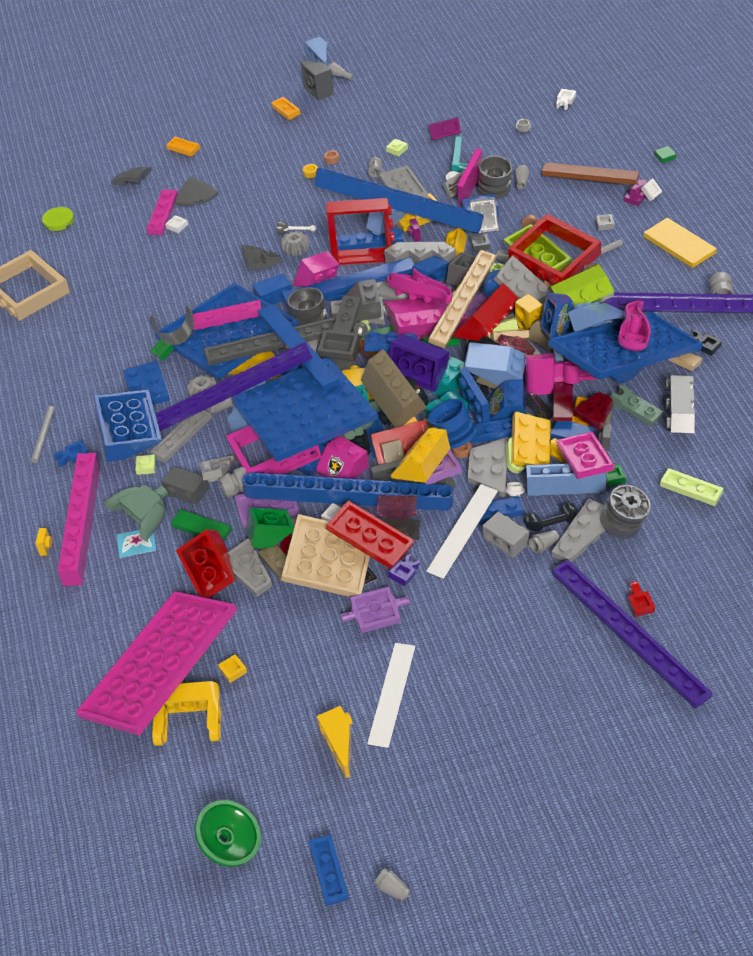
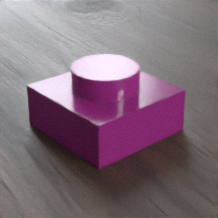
M416 218L410 219V226L408 227L409 236L413 237L414 242L421 241L420 226Z

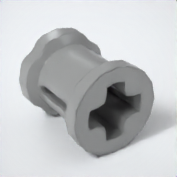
M378 157L370 158L368 161V174L373 178L379 177L378 174L382 173V160Z

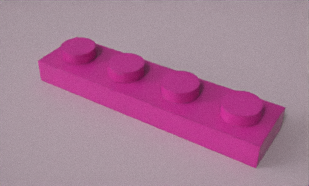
M166 189L161 191L147 227V234H164L165 224L169 221L178 196L177 190Z
M260 300L193 314L194 330L238 322L248 318H256L259 316L257 310L262 309Z

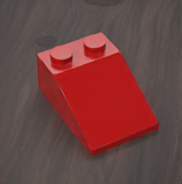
M206 529L176 550L199 597L209 599L236 581L227 548L218 531Z

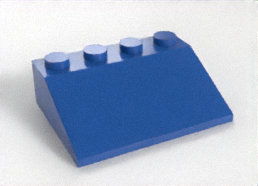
M149 389L94 396L95 414L106 462L125 460L162 442Z

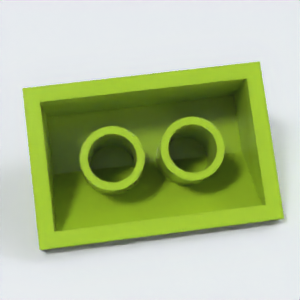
M599 264L551 286L553 293L568 295L573 301V306L597 301L600 303L614 296V289Z

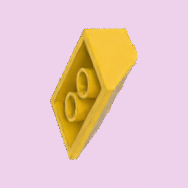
M428 428L393 471L391 478L426 483L450 450L447 431L444 429Z

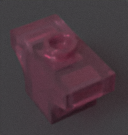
M501 334L498 338L501 346L512 347L526 355H533L536 351L528 340L522 339L519 336L512 337Z
M378 495L377 515L385 517L390 526H407L408 518L417 514V496Z

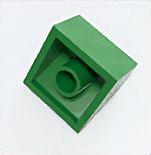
M249 507L246 530L252 547L258 549L272 548L294 531V525L287 509Z

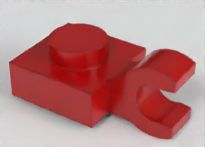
M638 581L629 582L631 588L628 589L630 593L628 602L634 616L654 613L655 605L649 592H642Z

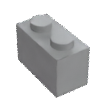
M497 512L483 525V539L514 558L529 544V531L524 526H520L512 521L508 516Z

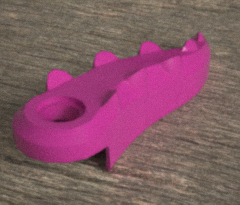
M414 268L413 277L392 273L387 277V285L395 289L397 296L405 293L409 295L410 300L423 298L425 303L431 300H439L440 303L445 302L447 306L452 301V292L448 286L426 277Z
M634 301L625 307L618 343L627 350L641 351L648 345L651 328L648 319L641 311L644 301Z

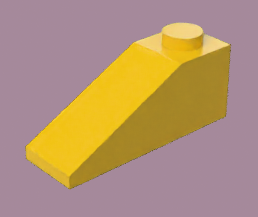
M338 706L318 715L317 722L319 730L345 778L350 777L351 759L350 725L353 723L349 713H344L341 706Z

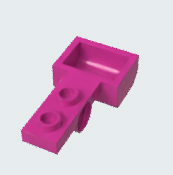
M553 354L525 355V391L527 394H554L555 382L575 384L579 383L580 380H596L593 375L582 370L571 361L555 362Z

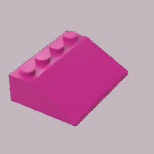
M423 298L384 301L393 332H396L398 335L414 333L419 336V339H421V335L432 334L447 308L445 302L440 303L439 300H431L425 303ZM465 314L462 320L460 321L458 327L456 328L455 332L459 329L463 322L467 320Z

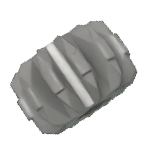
M297 230L284 234V237L281 238L283 253H286L287 256L293 255V257L306 254V250L309 249L307 235L303 234V232L298 233Z
M201 374L200 377L194 376V379L189 380V385H187L189 396L191 397L217 383L214 377H210L209 374L206 376Z

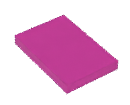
M478 148L473 153L457 184L458 204L461 206L462 199L469 198L478 181L479 163L483 159L482 150Z
M593 432L556 440L558 449L577 479L614 471L613 462Z

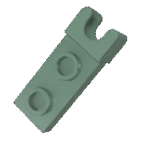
M624 385L619 386L618 394L612 393L610 396L613 399V407L626 411L651 427L662 417L663 411L636 396L632 393L631 389Z

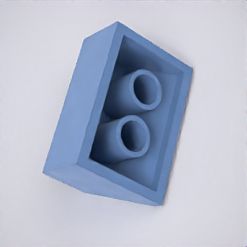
M598 301L573 306L574 310L568 312L574 332L622 320L624 316L623 311L607 303L599 304Z

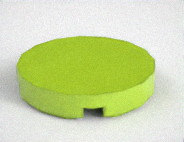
M56 207L44 213L42 222L48 230L61 231L66 229V226L69 224L70 226L73 224L74 215L69 208Z

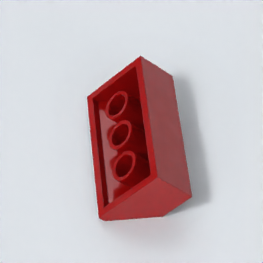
M503 283L480 304L453 336L479 341L483 336L487 338L501 323L500 321L515 307L514 302L518 297Z

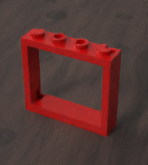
M388 198L327 202L326 213L331 254L340 265L385 262V249L392 246L391 242H394V232H390V229L393 228V218H389V215H392V205H388ZM371 212L384 213L385 248L339 251L335 215Z
M546 214L508 248V257L510 258L513 255L538 278L555 285L584 271L585 265L591 264L601 255V241ZM547 231L584 252L560 272L523 251Z

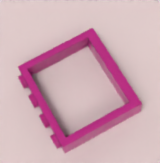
M249 426L226 436L232 453L235 455L240 467H244L246 473L283 475L322 458L319 446L317 445L277 463L272 458L250 468L239 448L259 440Z

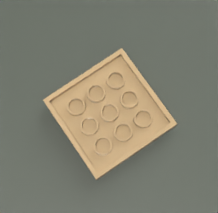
M298 514L281 581L348 597L362 594L370 556L327 531L326 525L329 521Z

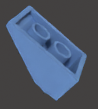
M470 342L464 368L467 367L469 372L500 386L504 381L523 378L526 354L509 346Z

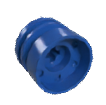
M459 399L442 402L428 416V421L432 428L447 431L450 449L465 445L477 432V427L472 417L469 416L464 402Z

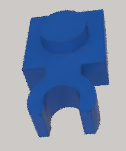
M82 440L64 447V452L59 451L53 455L59 467H62L70 460L72 464L75 463L77 454L89 452Z

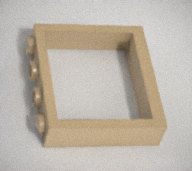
M32 250L0 266V284L30 267L51 283V285L19 303L13 301L0 289V306L3 309L6 308L9 314L16 317L19 321L70 293L67 280Z

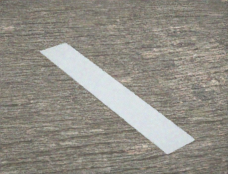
M482 484L479 486L430 564L427 572L440 578H445L498 492L497 490Z
M395 643L368 739V745L389 747L415 650L413 645Z

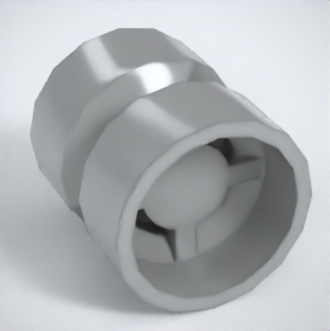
M718 272L710 277V294H734L732 278L728 273Z
M243 466L234 469L232 474L227 472L222 477H218L226 499L236 496L238 491L243 493L242 478L247 474Z

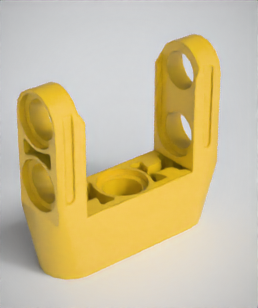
M212 681L179 684L153 718L152 737L154 746H163L167 741L168 713L207 710V728L210 741H220L221 700L219 685Z

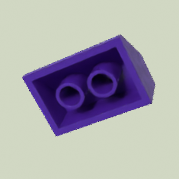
M402 334L391 341L389 357L404 377H410L417 382L415 385L435 392L447 369L449 351Z

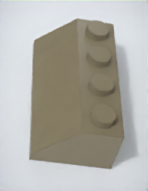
M384 349L368 360L361 381L395 428L403 426L427 408Z

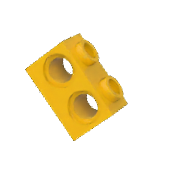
M528 294L515 302V318L519 329L529 330L537 320L542 319L543 304Z

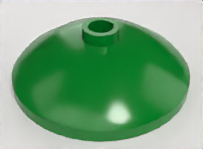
M230 800L214 801L202 809L195 821V839L200 850L208 859L218 865L225 867L244 865L255 856L260 847L261 832L257 820L246 807Z

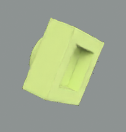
M394 139L386 146V152L398 157L408 149L407 143Z
M155 454L136 456L135 470L137 475L155 473Z

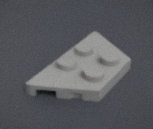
M509 437L470 449L468 483L475 486L485 485L497 490L499 496L505 497L507 478L505 445Z

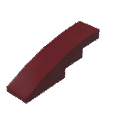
M555 382L553 421H572L573 384Z

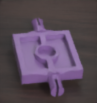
M385 587L350 597L352 611L340 614L342 623L354 619L358 623L361 633L401 623L398 607L408 605L410 601L408 596L396 599L392 595L390 588Z

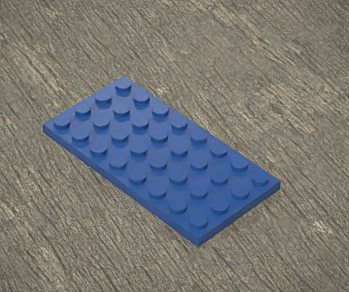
M648 312L644 313L650 323L651 333L647 347L641 351L627 350L618 343L623 319L550 338L548 346L578 365L582 370L593 375L594 378L600 380L701 350L703 343L655 313Z

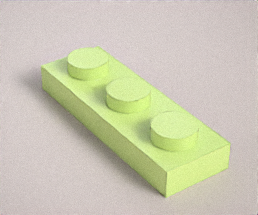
M669 468L660 481V486L712 506H716L724 489Z

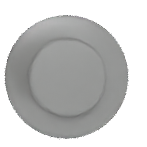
M528 119L518 120L516 129L522 133L531 129L530 121Z

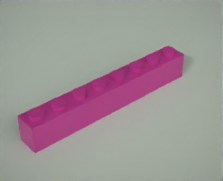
M96 453L77 454L58 566V574L63 586L83 585L100 475V464Z

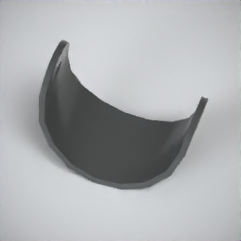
M187 305L185 321L177 330L171 333L159 332L153 315H150V324L152 329L165 343L180 345L191 336L194 319L192 310Z

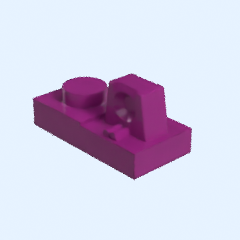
M458 117L428 124L431 140L461 133Z
M638 179L637 183L625 195L624 202L639 206L646 197L641 187L648 181Z

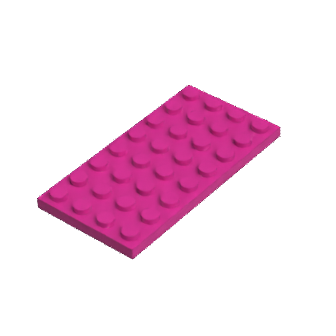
M174 591L76 711L78 717L140 736L237 611L235 605Z

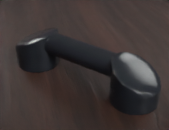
M566 503L561 507L560 511L562 514L540 520L538 515L533 513L526 516L523 522L527 529L540 531L550 525L571 521L577 513V508L574 503Z

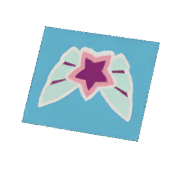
M140 530L117 534L119 558L156 551L154 533L147 541L140 539Z

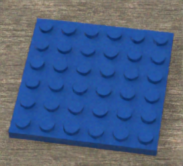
M233 283L192 309V314L260 300L262 308L271 304L238 284ZM278 309L293 327L299 326L297 319ZM186 314L165 326L159 332L171 333L177 330L185 321ZM258 316L205 329L194 330L193 327L191 336L185 342L172 346L175 352L216 379H220L254 355L208 366L204 355V348L271 333L272 330ZM154 333L156 339L160 340L161 338L158 336V334Z
M330 357L322 360L340 381L339 385L323 391L304 368H301L231 397L232 404L276 463L378 419V413Z

